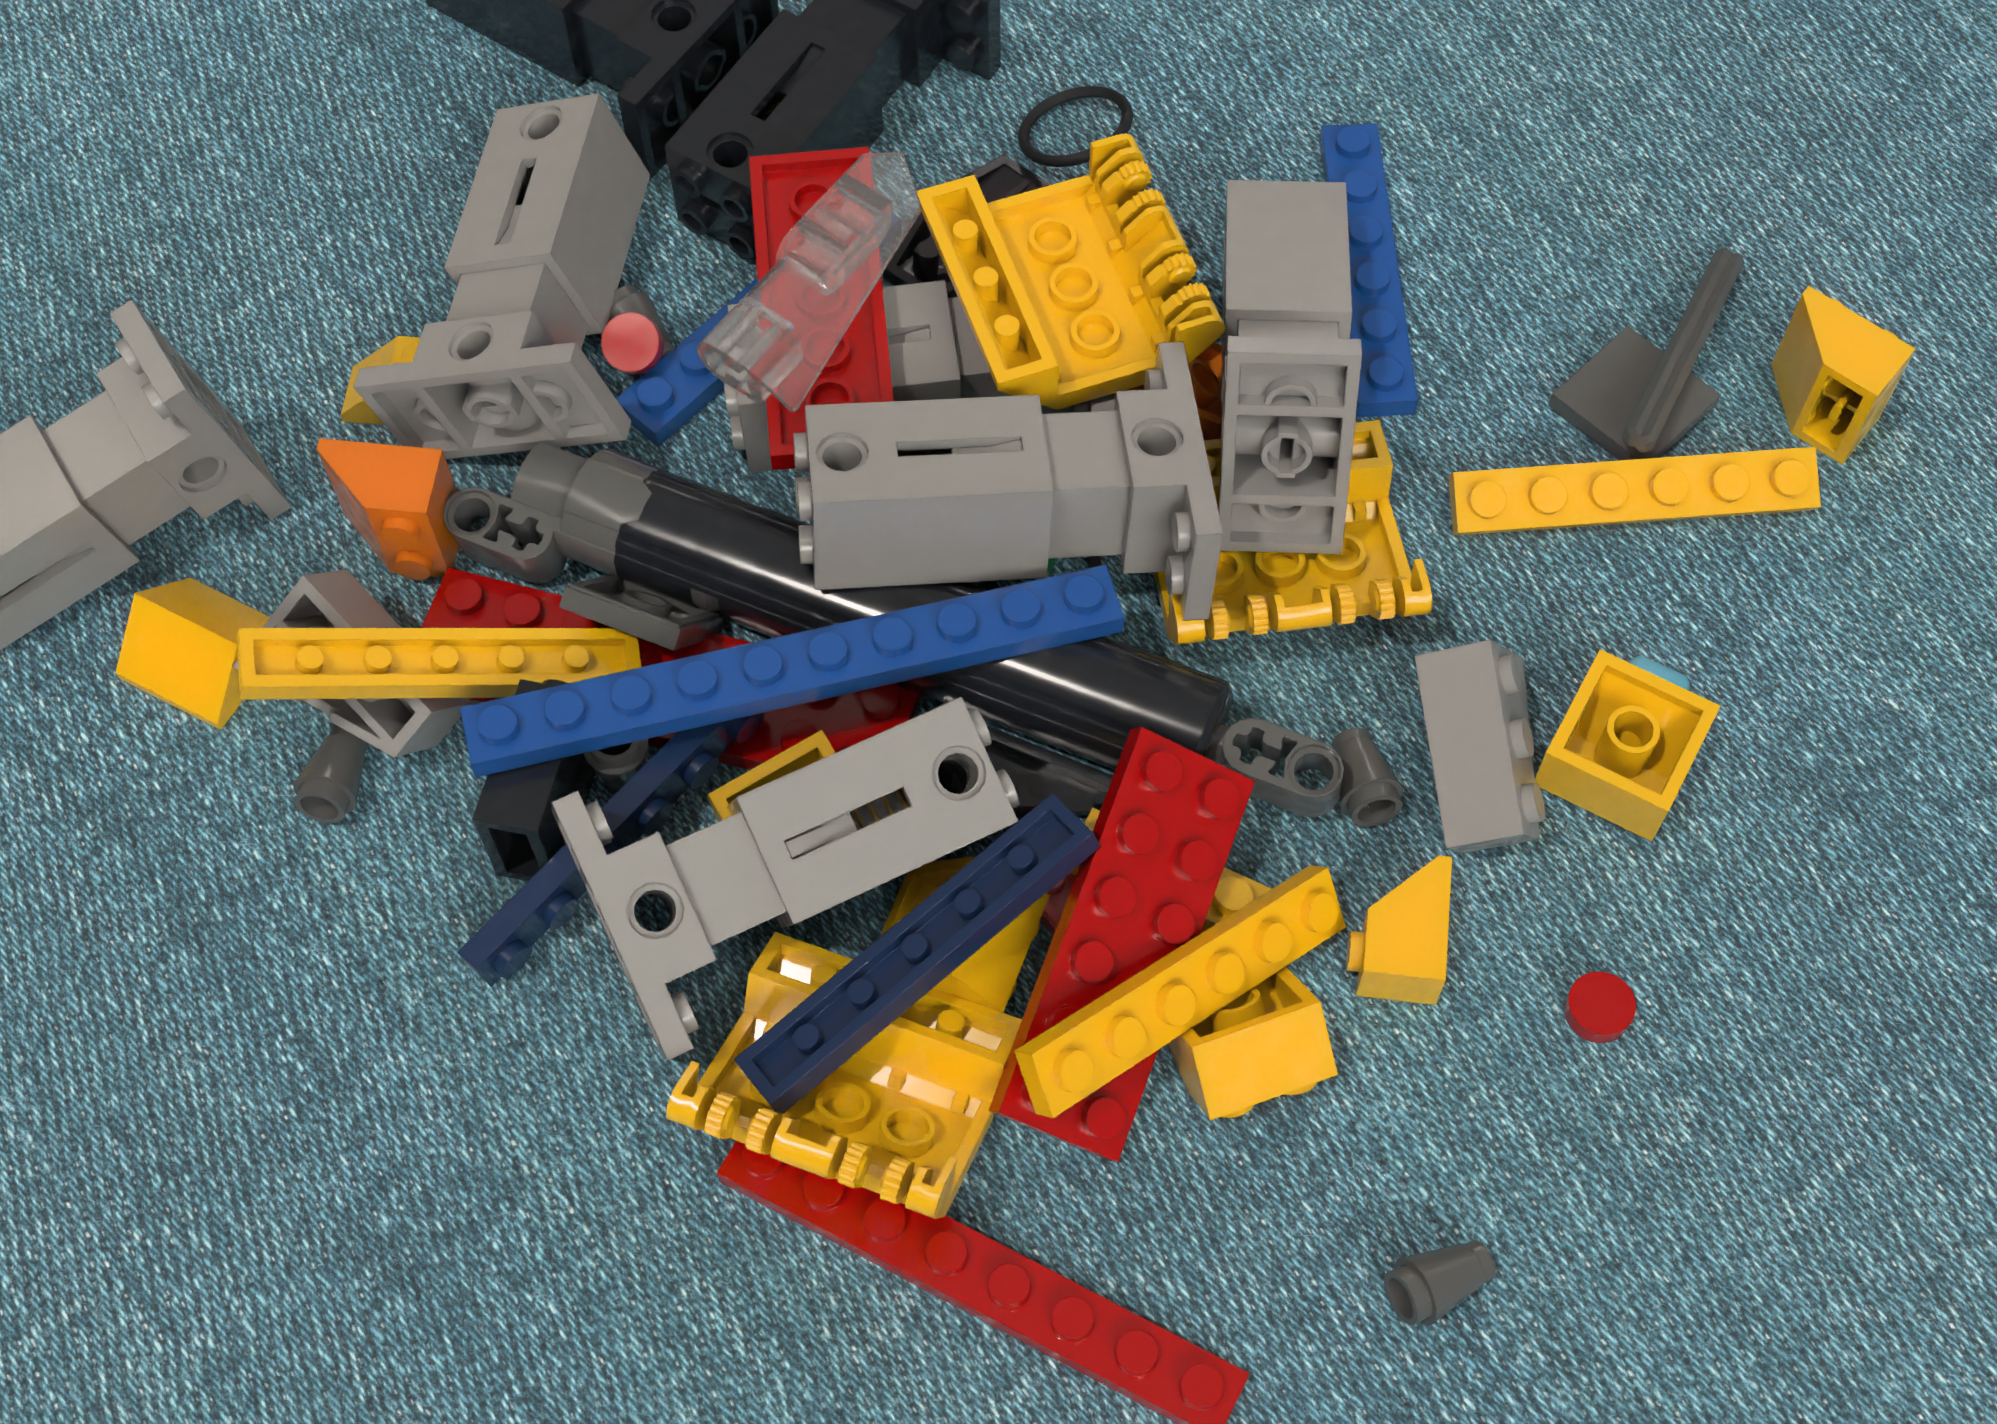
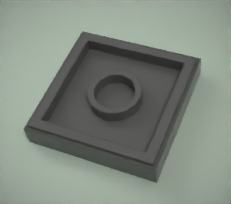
M1627 326L1552 393L1548 406L1619 460L1661 458L1716 407L1721 394L1690 372L1653 449L1640 453L1636 447H1627L1623 442L1622 434L1664 353Z
M613 575L565 586L559 608L673 651L703 642L705 637L710 638L712 633L721 634L725 618L720 616L718 612H710L702 608L692 607Z

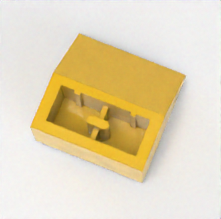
M1808 286L1800 297L1771 363L1790 433L1843 465L1879 420L1916 348L1900 340L1892 332L1878 327L1849 310L1841 302L1829 298Z

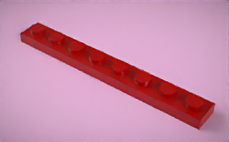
M735 1141L716 1173L719 1182L1177 1424H1227L1250 1373L948 1216L934 1219L907 1209L905 1204H894L883 1200L880 1194L863 1187L851 1188L838 1183V1179H827L770 1157V1154H760L746 1149V1144Z

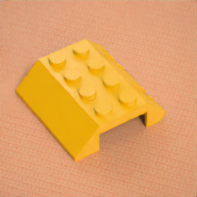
M1118 134L1090 142L1088 175L989 203L986 202L975 175L916 191V200L998 391L1012 396L1039 395L1041 405L1059 410L1116 393V391L1144 385L1145 371L1155 369L1158 343L1184 342L1187 362L1189 364L1224 333L1225 324L1215 303L1212 302L1206 285L1204 286L1203 283L1198 284L1196 282L1186 286V282L1192 280L1193 276H1196L1197 266L1192 256H1189L1187 245L1170 210L1166 207V202L1161 192H1158V189H1144L1151 183L1150 179L1153 177L1147 163H1144V156L1135 138L1131 134Z
M1380 420L1355 423L1342 554L1220 550L1209 619L1183 621L1178 595L1168 594L1165 572H1153L1167 637L1171 641L1179 645L1204 642L1205 637H1209L1212 640L1227 639L1229 632L1242 630L1247 631L1251 635L1267 634L1269 629L1277 633L1331 626L1332 621L1339 625L1355 622L1357 616L1365 615L1383 620L1394 618V614L1407 617L1431 613L1432 593L1422 558L1414 559L1411 574L1389 501L1393 462ZM1221 439L1205 440L1204 444L1219 510Z
M775 932L748 973L742 1015L699 1082L700 1063L690 1062L672 1091L667 1105L666 1118L695 1130H704L706 1134L719 1139H734L745 1143L746 1149L760 1154H770V1157L827 1179H838V1183L848 1187H863L879 1193L883 1200L894 1204H905L907 1209L934 1219L945 1217L992 1123L995 1113L988 1110L1022 1019L932 988L782 1115V1113L775 1111L733 1059L853 959Z

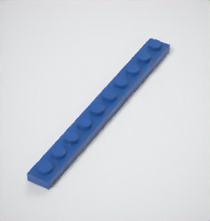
M1101 565L460 707L470 764L474 776L480 777L1123 632L1124 615L1106 565Z

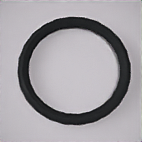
M1083 86L1061 91L1037 104L1026 115L1018 131L1019 147L1026 157L1044 166L1068 167L1087 163L1090 161V148L1067 155H1047L1033 148L1030 143L1029 134L1035 121L1054 107L1069 101L1092 97L1105 98L1115 103L1121 110L1120 125L1111 135L1115 136L1127 134L1130 130L1133 120L1132 106L1124 95L1114 89L1103 86Z

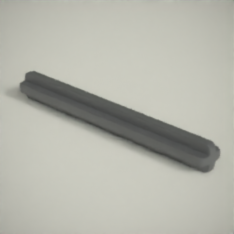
M1721 248L1716 250L1622 434L1623 442L1627 447H1636L1640 453L1653 449L1744 265V260L1740 253H1731L1728 248Z

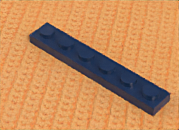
M764 713L677 732L601 808L613 835L612 843L603 846L606 854L608 855L635 843L643 833L650 835L656 832L670 817L673 810L672 804L689 787L695 789L704 784L715 772L719 763L718 758L735 741L741 743L751 737L761 725ZM565 844L457 952L490 987L500 977L508 978L519 971L531 955L532 949L530 947L549 928L551 930L560 928L576 912L579 906L578 899L587 889L567 845Z
M1050 794L733 1060L769 1105L783 1115L1101 846L1094 833L1056 795Z

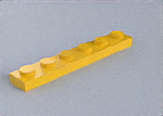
M1816 447L1453 472L1448 475L1453 536L1808 511L1821 507Z
M239 628L237 638L240 700L497 698L515 695L520 679L539 683L554 679L572 683L641 667L638 637L615 628Z
M1309 865L1016 1049L1014 1052L1035 1113L1055 1118L1344 929L1346 924L1329 868Z

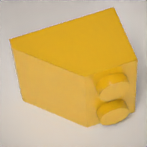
M1600 649L1545 753L1535 777V782L1540 788L1652 842L1669 812L1721 706Z
M976 856L931 861L907 872L880 936ZM1045 893L934 988L1004 1012L1008 1000L1016 989L1017 977L1030 944L1039 931L1040 919L1050 895Z
M1287 967L1276 972L1168 1043L1189 1094L1210 1121L1219 1117L1233 1118L1244 1115L1255 1104L1283 1094L1298 1095L1313 1089L1317 1082L1338 1075L1321 1002Z

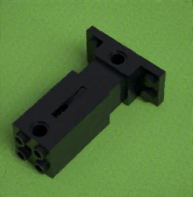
M426 0L428 6L577 87H580L590 76H593L620 91L617 98L624 132L650 174L649 180L667 163L666 143L779 14L778 0Z
M813 0L800 16L783 9L665 145L678 221L682 222L693 233L699 235L706 234L728 245L737 255L746 259L753 258L756 260L749 156L869 147L870 149L884 132L883 106L904 81L920 88L943 59L951 62L960 70L970 71L984 79L990 80L1001 67L1000 0Z

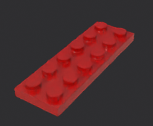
M869 147L749 156L772 470L795 468L793 433L806 432L805 405L894 401Z
M1143 727L1130 729L1092 831L1101 847L1079 866L988 1111L1105 1160L1119 1161L1158 1050L1055 1118L1035 1113L1014 1051L1201 933L1253 789L1254 780Z

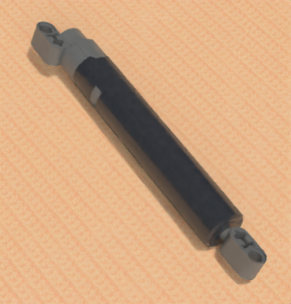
M540 441L530 450L523 461L514 482L511 499L483 488L469 487L454 493L446 502L443 511L446 527L467 557L514 577L538 584L549 582L557 577L565 568L568 558L692 607L702 608L710 612H718L726 620L773 638L986 591L965 582L815 590L813 564H800L798 525L810 524L768 508H762L740 500L736 496L608 448L602 449L589 459ZM489 518V521L483 528L478 531L468 532L474 522L479 519ZM519 543L525 546L524 550H522ZM1109 636L1097 637L893 683L944 704L962 697L967 710L974 707L977 708L985 720L1115 770L1130 729L1143 727L1254 780L1255 783L1250 794L1251 797L1298 815L1307 817L1324 815L1332 810L1339 800L1344 767L1341 757L1334 748L1321 741L1262 719L1247 718L1239 720L1230 727L1225 726L1233 699V692L1228 681ZM1251 748L1262 752L1261 756H1256L1253 759L1252 764L1241 761V756H1247ZM1281 758L1286 759L1283 778L1275 776V769L1279 770ZM1314 769L1325 774L1330 783L1322 789L1310 790L1301 786L1295 777L1303 770Z

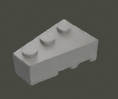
M346 569L303 575L262 628L402 627ZM238 660L232 666L239 670ZM468 698L291 699L296 703L305 701L330 715V722L394 758L436 747L461 717L460 707L472 704Z
M1491 639L1414 656L1446 849L1468 853L1539 840L1538 822L1545 820V806L1540 787L1534 779L1532 757L1534 755V743L1529 724L1524 658Z

